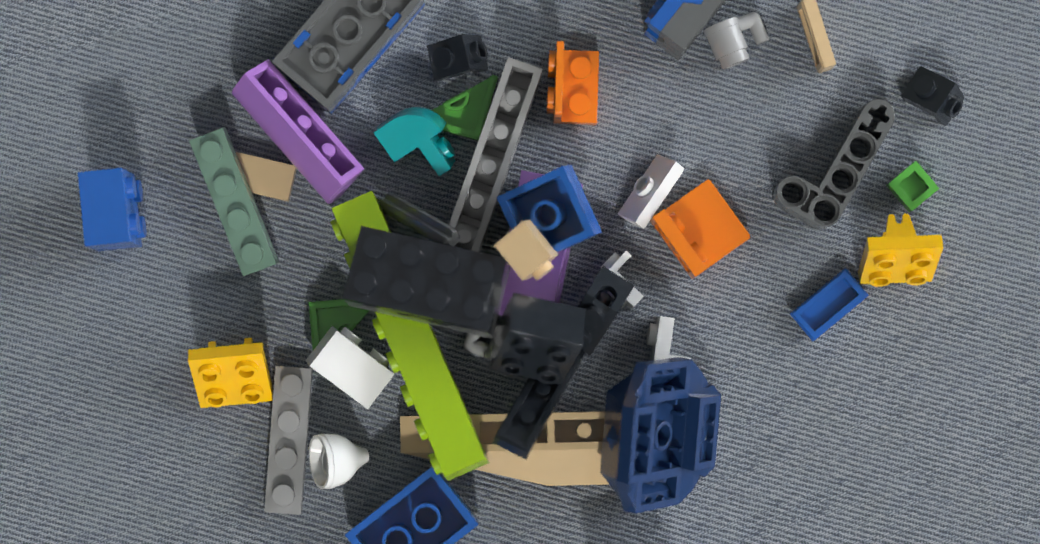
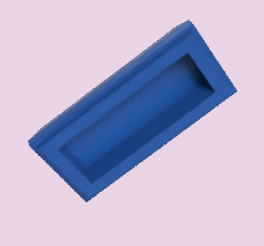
M844 268L793 310L790 315L811 341L814 342L869 295L851 273Z

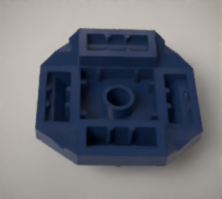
M675 357L636 362L633 372L607 391L600 473L621 499L623 511L637 514L678 505L693 490L699 478H705L715 467L721 394L713 385L707 382L703 372L692 359Z

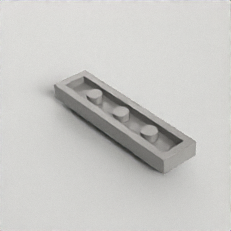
M275 366L264 512L302 514L313 377L312 368Z

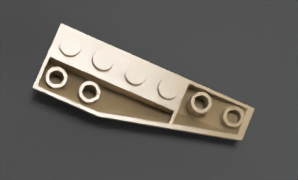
M605 411L553 412L527 460L493 444L494 437L507 414H469L489 460L488 464L475 470L546 486L609 484L600 473ZM400 416L401 453L429 459L428 454L434 452L429 439L422 441L414 423V420L420 417Z

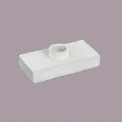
M657 154L644 175L636 181L632 193L618 212V215L644 229L684 171V168L676 161Z

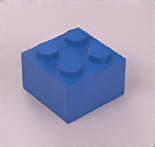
M572 165L561 166L497 197L511 230L522 221L531 220L557 253L602 233Z
M124 168L78 172L85 247L96 251L142 247L141 238H146L147 228L145 217L139 216L138 202L143 201L141 180H136L135 175Z

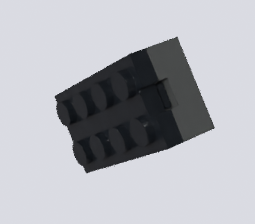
M361 226L343 299L352 307L493 339L511 267L503 257Z

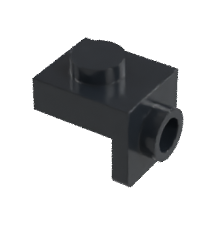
M461 34L427 45L434 81H443L469 72L488 70V52L480 35Z
M922 66L918 68L901 94L905 102L933 115L938 123L943 126H947L951 118H955L960 113L964 100V95L955 82Z

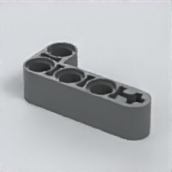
M874 99L862 107L818 185L815 186L797 176H788L774 187L772 194L775 205L782 211L815 229H825L835 224L840 219L894 123L895 111L892 105L885 100ZM878 110L881 113L879 119L883 122L876 124L870 133L863 131L872 121L873 117L870 114ZM852 140H859L865 144L866 155L864 158H857L852 155L850 151ZM835 171H841L847 175L849 184L845 190L838 189L833 185L832 175ZM785 185H793L799 190L800 197L797 203H789L783 198L782 189ZM822 202L830 207L831 217L828 221H821L816 218L814 207L817 203Z

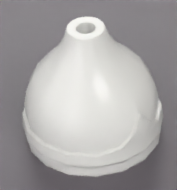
M328 433L313 436L310 441V470L316 486L320 489H332L335 486L345 484L362 465L369 462L368 450L353 444L344 436Z

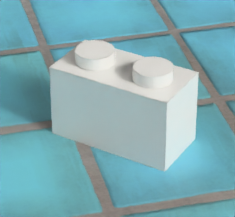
M332 326L305 361L310 367L366 409H369L395 374L387 368L389 362L385 356L374 348L370 353L366 352L358 346L362 339L346 327L340 332Z

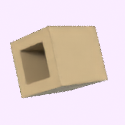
M531 220L522 221L494 245L522 281L534 277L536 280L542 278L554 268L550 261L558 256V253Z

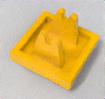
M893 214L888 215L886 232L883 233L882 237H867L858 269L859 284L883 287L890 283H907L916 286L932 282L943 251L942 235L917 236L909 214H903L901 223L896 222Z
M251 337L244 338V344L217 347L216 341L208 342V348L188 350V363L200 408H216L228 405L273 401V387L262 342L253 343Z

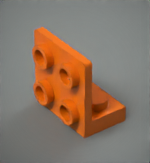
M557 41L556 50H549L548 78H555V86L548 87L547 114H554L553 124L597 125L599 51L564 50V41Z
M711 180L704 181L671 206L657 213L650 220L691 279L697 277L750 238V234Z

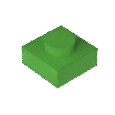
M914 161L886 184L909 213L939 189L917 161Z

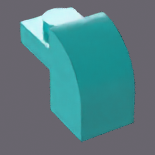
M421 107L403 109L381 123L373 132L394 163L417 147L438 176L449 171L456 161L453 157L455 151L450 142L445 137L440 138L438 136V133L445 127L446 121L432 110Z

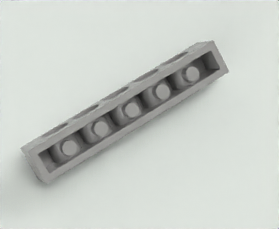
M510 57L507 58L449 223L451 227L457 230V234L460 235V242L456 243L454 247L476 252L481 251L498 203L497 197L501 194L542 77V68Z

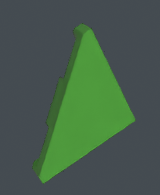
M490 76V78L461 92L433 109L432 111L446 121L442 132L478 141L490 109L498 76Z
M344 299L309 302L312 349H315L332 326L340 332L344 327L353 331L369 310L349 306Z

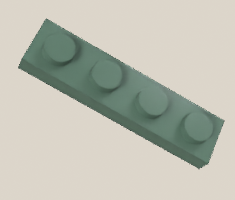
M226 127L189 140L243 277L279 263Z

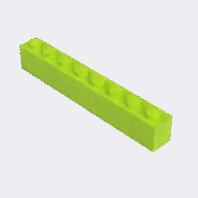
M369 191L332 208L336 219L330 221L338 241L345 239L349 248V252L344 254L349 268L351 267L361 226L391 232L373 191ZM375 312L377 318L372 319L373 326L379 339L386 338L391 348V351L386 353V357L393 372L400 371L404 379L405 385L400 386V390L407 406L414 405L420 417L414 420V423L422 441L429 439L434 452L428 454L436 475L443 473L444 477L449 481L488 464L489 460L432 326Z

